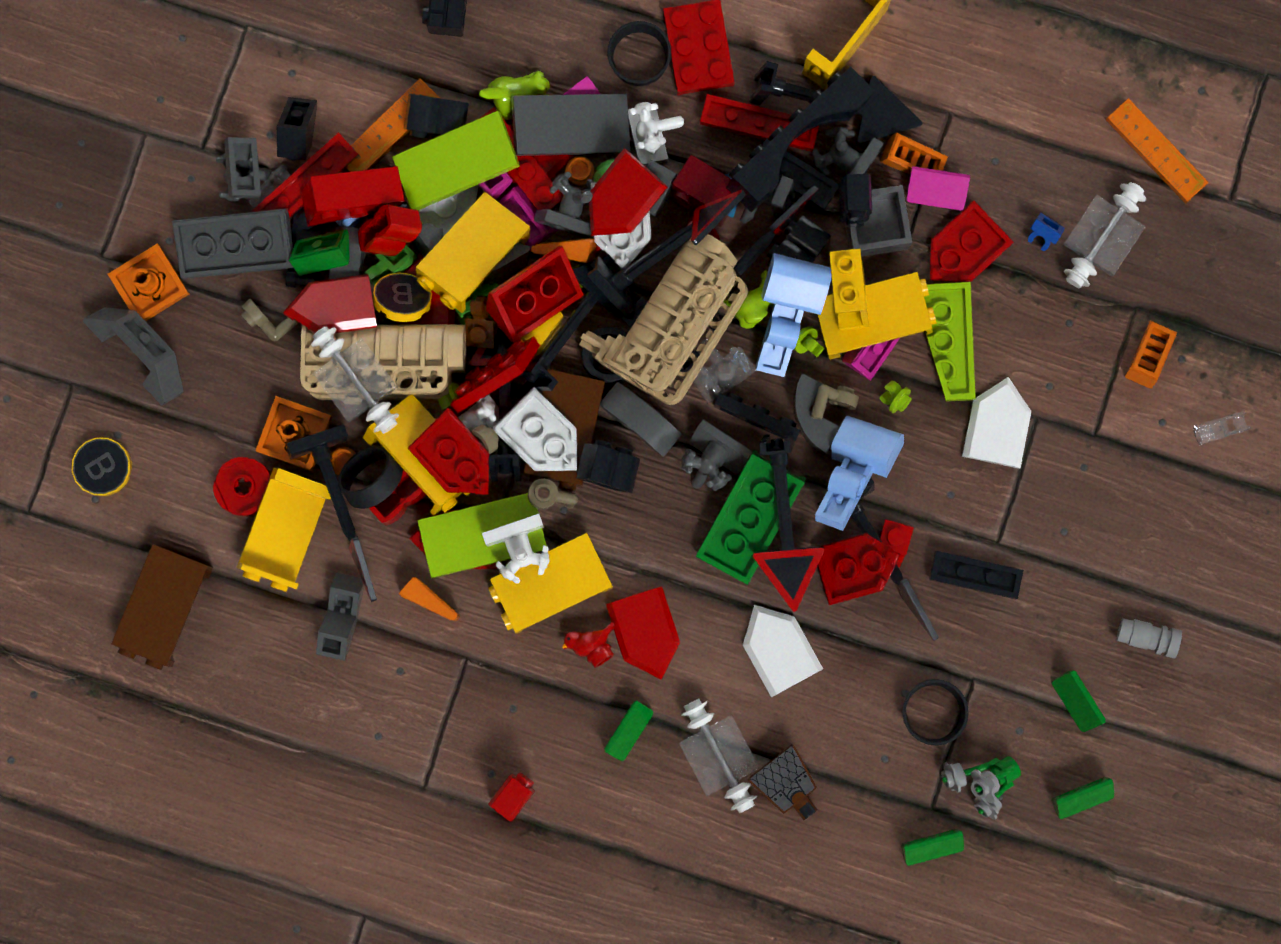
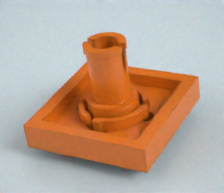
M158 243L108 273L109 278L128 309L135 310L145 321L190 294ZM138 291L140 292V294H139L138 296H134V295H133V292H134L135 294H137ZM161 295L159 300L155 301L153 297L157 299Z
M275 396L255 451L312 472L315 466L312 453L290 460L289 454L285 449L288 447L286 445L307 435L328 430L332 416ZM299 416L303 417V423H302V424L296 422V421H301V418H299Z

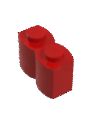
M392 205L382 206L376 212L374 218L364 222L358 231L360 251L386 256L398 255L405 248L406 243L415 240L422 231L419 210Z
M404 470L402 478L393 493L384 501L369 507V509L385 526L390 525L404 515L408 506L419 502L426 494Z
M521 772L517 775L510 774L488 805L512 822L534 794L535 790L532 788L534 782Z

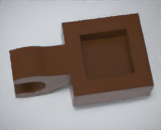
M476 296V301L472 300L470 303L472 315H468L465 318L466 346L494 349L498 345L497 323L486 311L488 296Z

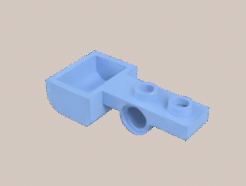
M773 253L761 296L763 301L774 304L755 368L757 371L781 377L785 376L792 350L795 349L799 338L800 323L804 311L818 315L822 313L832 277L831 267Z
M846 416L831 445L832 459L840 461L842 464L840 467L836 466L831 474L828 491L815 513V521L843 531L872 474L887 478L904 445V434Z

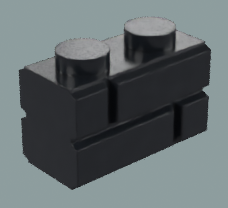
M429 0V7H423L422 23L427 24L430 34L462 37L467 0Z

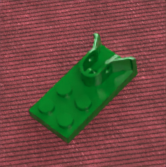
M753 450L696 554L697 558L747 585L759 566L753 558L754 552L767 551L780 528L774 468L770 465V461L759 456L756 450ZM786 470L791 508L806 478L803 476L798 477Z

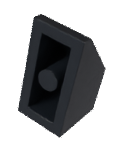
M288 97L276 126L277 157L293 161L307 159L312 146L317 100Z

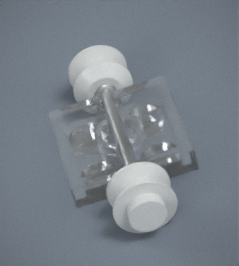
M1132 182L1121 184L1120 188L1123 193L1121 195L1114 194L1113 196L1117 207L1098 195L1094 197L1063 244L1082 257L1072 258L1071 262L1074 267L1064 270V273L1067 275L1066 280L1071 285L1077 288L1082 286L1089 287L1088 276L1097 275L1094 265L1110 276L1115 275L1146 227L1126 214L1127 212L1137 213L1139 208L1136 203L1138 201L1145 202L1146 197L1143 195L1144 190L1139 185Z
M327 326L321 328L313 335L314 341L311 343V346H319L322 349L319 354L320 358L331 357L332 359L313 372L316 379L349 423L369 409L365 420L367 422H375L376 427L373 431L378 432L381 430L383 434L390 431L398 424L395 419L399 414H391L389 412L390 402L379 403V401L397 389V385L362 338L344 351H341L345 340L344 338H335L334 334L337 329L335 327L329 329Z
M698 698L683 706L686 712L681 714V716H689L691 722L688 724V728L696 729L701 726L699 728L700 732L679 742V745L706 796L728 785L730 789L727 790L724 798L732 799L734 802L730 809L731 811L737 809L739 813H742L755 805L753 800L757 798V795L749 794L748 789L751 783L742 782L738 784L739 779L758 770L759 766L732 715L711 726L710 724L706 725V723L712 720L714 713H707L704 707L708 701L701 703Z

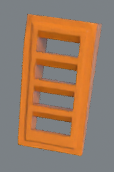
M895 133L889 137L880 162L911 174L912 166L917 167L916 164L920 155L924 156L920 165L921 168H927L930 159H934L935 162L932 169L943 171L948 156L906 136ZM899 146L901 150L898 157H896L895 154ZM910 150L912 151V155L910 157L909 162L905 161L908 151Z
M594 238L549 242L532 246L531 252L533 254L546 255L558 246H562L568 260L587 263L594 260L597 244L594 242Z
M1150 320L1125 378L1147 388H1153L1160 376L1177 332ZM1151 334L1166 340V343L1164 344L1150 338ZM1146 345L1161 351V354L1146 348ZM1143 356L1156 362V365L1141 359V357Z
M412 577L399 592L401 597L451 621H457L460 618L459 613L417 577Z

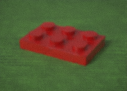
M711 0L663 8L667 37L671 45V61L677 95L734 86L735 81L721 1Z
M534 336L525 342L518 340L508 348V352L503 356L498 353L487 361V366L484 368L475 367L465 376L467 381L455 390L457 395L450 404L457 414L524 372L541 346Z

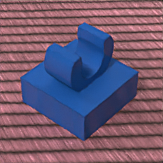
M1040 212L1030 228L1033 231L1028 237V242L1031 243L1036 236L1043 237L1045 243L1041 250L1045 251L1049 248L1051 242L1053 244L1057 243L1065 227Z

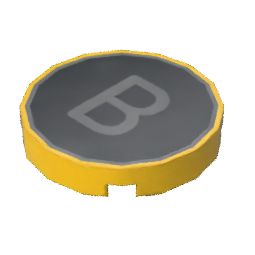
M400 272L388 274L380 278L374 285L372 299L375 309L379 313L380 310L385 313L386 318L392 321L410 322L420 319L422 314L425 312L427 314L430 310L432 292L426 291L419 285L417 276Z
M94 438L86 441L76 450L72 459V474L75 482L83 491L95 496H109L119 492L128 483L130 478L132 461L128 451L120 443L109 438Z

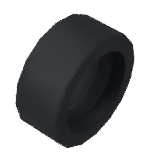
M605 327L593 332L605 340L608 336L616 339L619 334L624 337L627 335L623 330L614 327ZM582 348L581 356L584 369L592 379L605 381V384L608 385L624 381L623 378L614 372L606 373L599 370L593 363V353Z

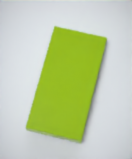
M499 111L392 156L395 166H398L400 180L410 208L413 210L425 208L520 167Z
M528 493L417 520L431 578L497 563L498 561L510 560L505 542L487 547L482 533L539 514L538 509L529 502ZM541 528L527 534L532 551L534 553L542 552L543 545L547 546L543 529Z

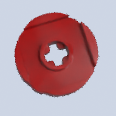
M247 457L230 459L218 470L219 473L213 485L214 496L223 509L234 515L257 514L271 473L265 465L255 459ZM244 479L245 482H251V487H249V493L247 494L237 492L236 490L240 486L239 480Z

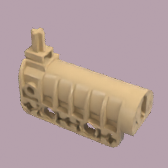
M709 234L697 245H694L690 238L682 246L626 337L619 334L616 339L608 336L605 340L588 330L586 334H582V340L579 345L595 354V359L600 364L665 404L675 405L679 403L747 297V285L740 277L736 276L734 270L738 260L726 244ZM738 284L737 287L740 292L738 294L733 293L730 296V290ZM727 299H728V301H729V303L731 304V306L728 307V306L724 303V300L727 301ZM719 308H723L725 315L722 320L713 322L712 319ZM708 325L715 329L714 333L710 329L708 331ZM706 334L707 344L701 343L698 347V341ZM696 350L700 354L698 358L692 353V351ZM691 358L693 360L692 368L687 372H681L680 370L686 360ZM677 375L684 379L682 383L679 380L676 382L675 378ZM674 385V388L677 390L676 394H669L667 396L664 390Z
M377 324V328L334 334L336 339L344 338L345 341L339 353L373 400H404L409 395H414L418 401H438L439 398L449 394L448 386L452 383V374H467L465 325ZM302 325L300 380L304 389L319 400H366L353 382L348 388H342L344 381L350 377L334 355L329 358L319 357L322 349L319 346H311V343L314 341V334L306 326ZM363 378H368L367 382H363ZM427 378L426 382H422L421 379ZM413 379L411 386L401 388L404 380ZM436 379H441L442 382L437 383V388H432L431 385L436 384ZM328 384H331L332 388H327ZM371 384H377V387L372 388ZM388 384L392 385L391 389H386Z

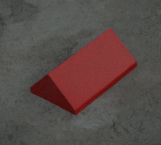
M558 246L488 293L486 311L511 342L515 343L584 296L564 248Z

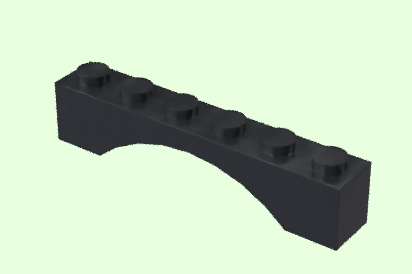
M852 67L848 68L843 74L839 71L834 74L827 82L829 87L824 92L820 89L817 90L807 101L810 105L805 110L799 107L789 117V125L785 128L780 125L769 136L771 141L765 147L760 144L749 155L751 160L746 165L741 162L730 172L729 176L732 179L726 188L731 193L743 190L746 196L740 202L751 213L772 194L778 185L783 155L796 138L819 125L849 121L869 102L876 92Z

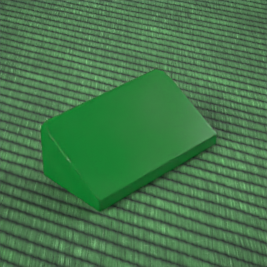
M339 230L297 240L289 258V262L297 274L302 276L348 265L350 259L348 230Z
M1067 671L1051 682L1080 731L1086 732L1106 722L1105 717L1076 671Z
M637 700L634 701L605 746L604 752L620 761H624L654 712Z
M1103 777L1053 797L1051 801L1058 818L1064 819L1113 799L1114 783L1111 778Z
M953 829L902 843L901 849L906 865L910 866L962 852L964 850L963 832L959 829Z

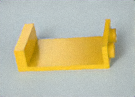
M865 0L874 9L834 61H829L819 52L812 49L806 57L802 74L823 90H826L829 87L827 82L846 65L886 13L891 0Z
M484 192L416 266L417 282L426 291L431 292L433 290L437 293L442 303L449 309L453 310L456 308L463 313L466 310V299L518 242L525 244L530 239V226Z
M861 249L831 251L830 263L835 314L838 313L839 330L869 327Z
M918 272L865 285L869 327L839 330L838 313L835 314L833 294L826 296L822 313L818 315L830 360L841 357L840 353L926 331V334H931L932 325L937 324L933 307L927 308L924 299L925 296H929L925 278L919 280Z
M409 395L389 410L391 414H399L395 419L398 424L384 434L381 430L374 432L373 430L376 427L374 422L367 428L363 439L370 446L378 441L434 503L430 511L433 516L441 510L447 513L458 503L456 498L462 493L446 492L408 450V447L436 420L414 395Z
M273 468L236 567L244 571L242 577L259 582L261 577L272 581L271 587L287 592L289 587L298 588L299 584L295 583L317 521L325 500L331 499L326 485L280 468Z
M587 533L548 551L550 562L543 575H538V565L530 564L526 567H520L514 574L521 580L519 583L505 579L502 574L490 579L493 586L488 587L495 604L501 602L505 610L501 617L508 631L514 629L515 633L518 634L525 628L613 588Z

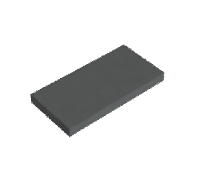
M627 94L522 95L511 97L516 156L620 154L624 148L631 152Z
M288 208L172 221L180 279L293 268L289 262L293 251Z

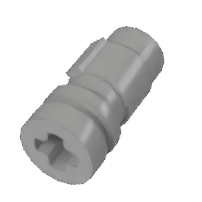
M1122 618L1116 641L1145 650H1153L1157 655L1164 653L1165 657L1175 659L1181 644L1182 630L1175 628L1168 630L1167 626L1162 625L1159 628L1153 626L1152 623Z

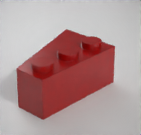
M398 166L311 176L301 192L307 227L348 218L364 217L368 214L376 213L384 205L400 207L405 201Z

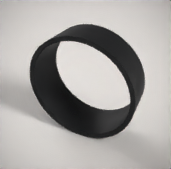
M645 21L630 22L621 26L612 35L607 49L608 61L615 74L625 83L633 86L649 85L657 81L667 69L671 59V45L666 34L656 25ZM646 33L655 37L661 43L665 52V64L659 74L647 80L636 81L624 77L616 70L613 60L614 51L617 44L627 35Z
M379 446L368 447L356 453L346 462L339 474L338 485L351 506L359 509L369 508L381 503L393 493L402 478L403 468L386 449ZM387 459L386 466L378 479L364 489L350 491L354 479L364 468L376 461Z
M932 679L919 683L908 693L903 704V719L906 728L914 738L928 745L938 746L952 742L960 736L968 721L969 711L964 695L956 686L944 680ZM925 686L943 687L950 691L958 702L960 716L957 726L950 734L943 738H924L914 732L908 723L906 715L908 701L917 690Z

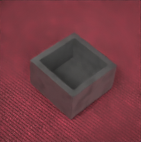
M903 185L872 190V214H870V219L864 222V226L861 227L846 226L849 250L861 249V256L863 257L908 250L910 248L912 237Z

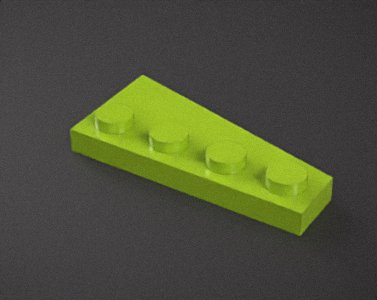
M971 282L927 284L929 296H925L924 299L927 308L933 307L937 324L932 325V333L926 334L945 399L946 401L976 400Z

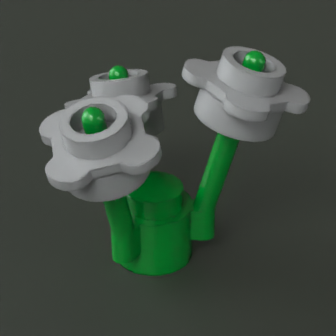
M1006 756L1002 760L995 757L987 763L963 770L960 763L948 764V762L943 763L944 771L941 772L942 781L946 788H950L951 791L955 790L957 793L961 792V787L966 786V776L971 775L973 778L971 791L976 796L973 799L976 803L974 805L976 810L986 818L991 817L994 820L998 818L997 814L1002 808L998 798L1005 791L1013 787V781L1021 776V770L1017 762L1010 756Z

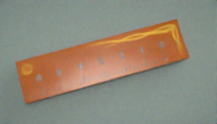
M421 78L351 145L359 156L346 167L349 172L372 169L411 131L404 129L409 94L440 98Z
M1129 98L1106 118V121L1185 204L1209 183Z

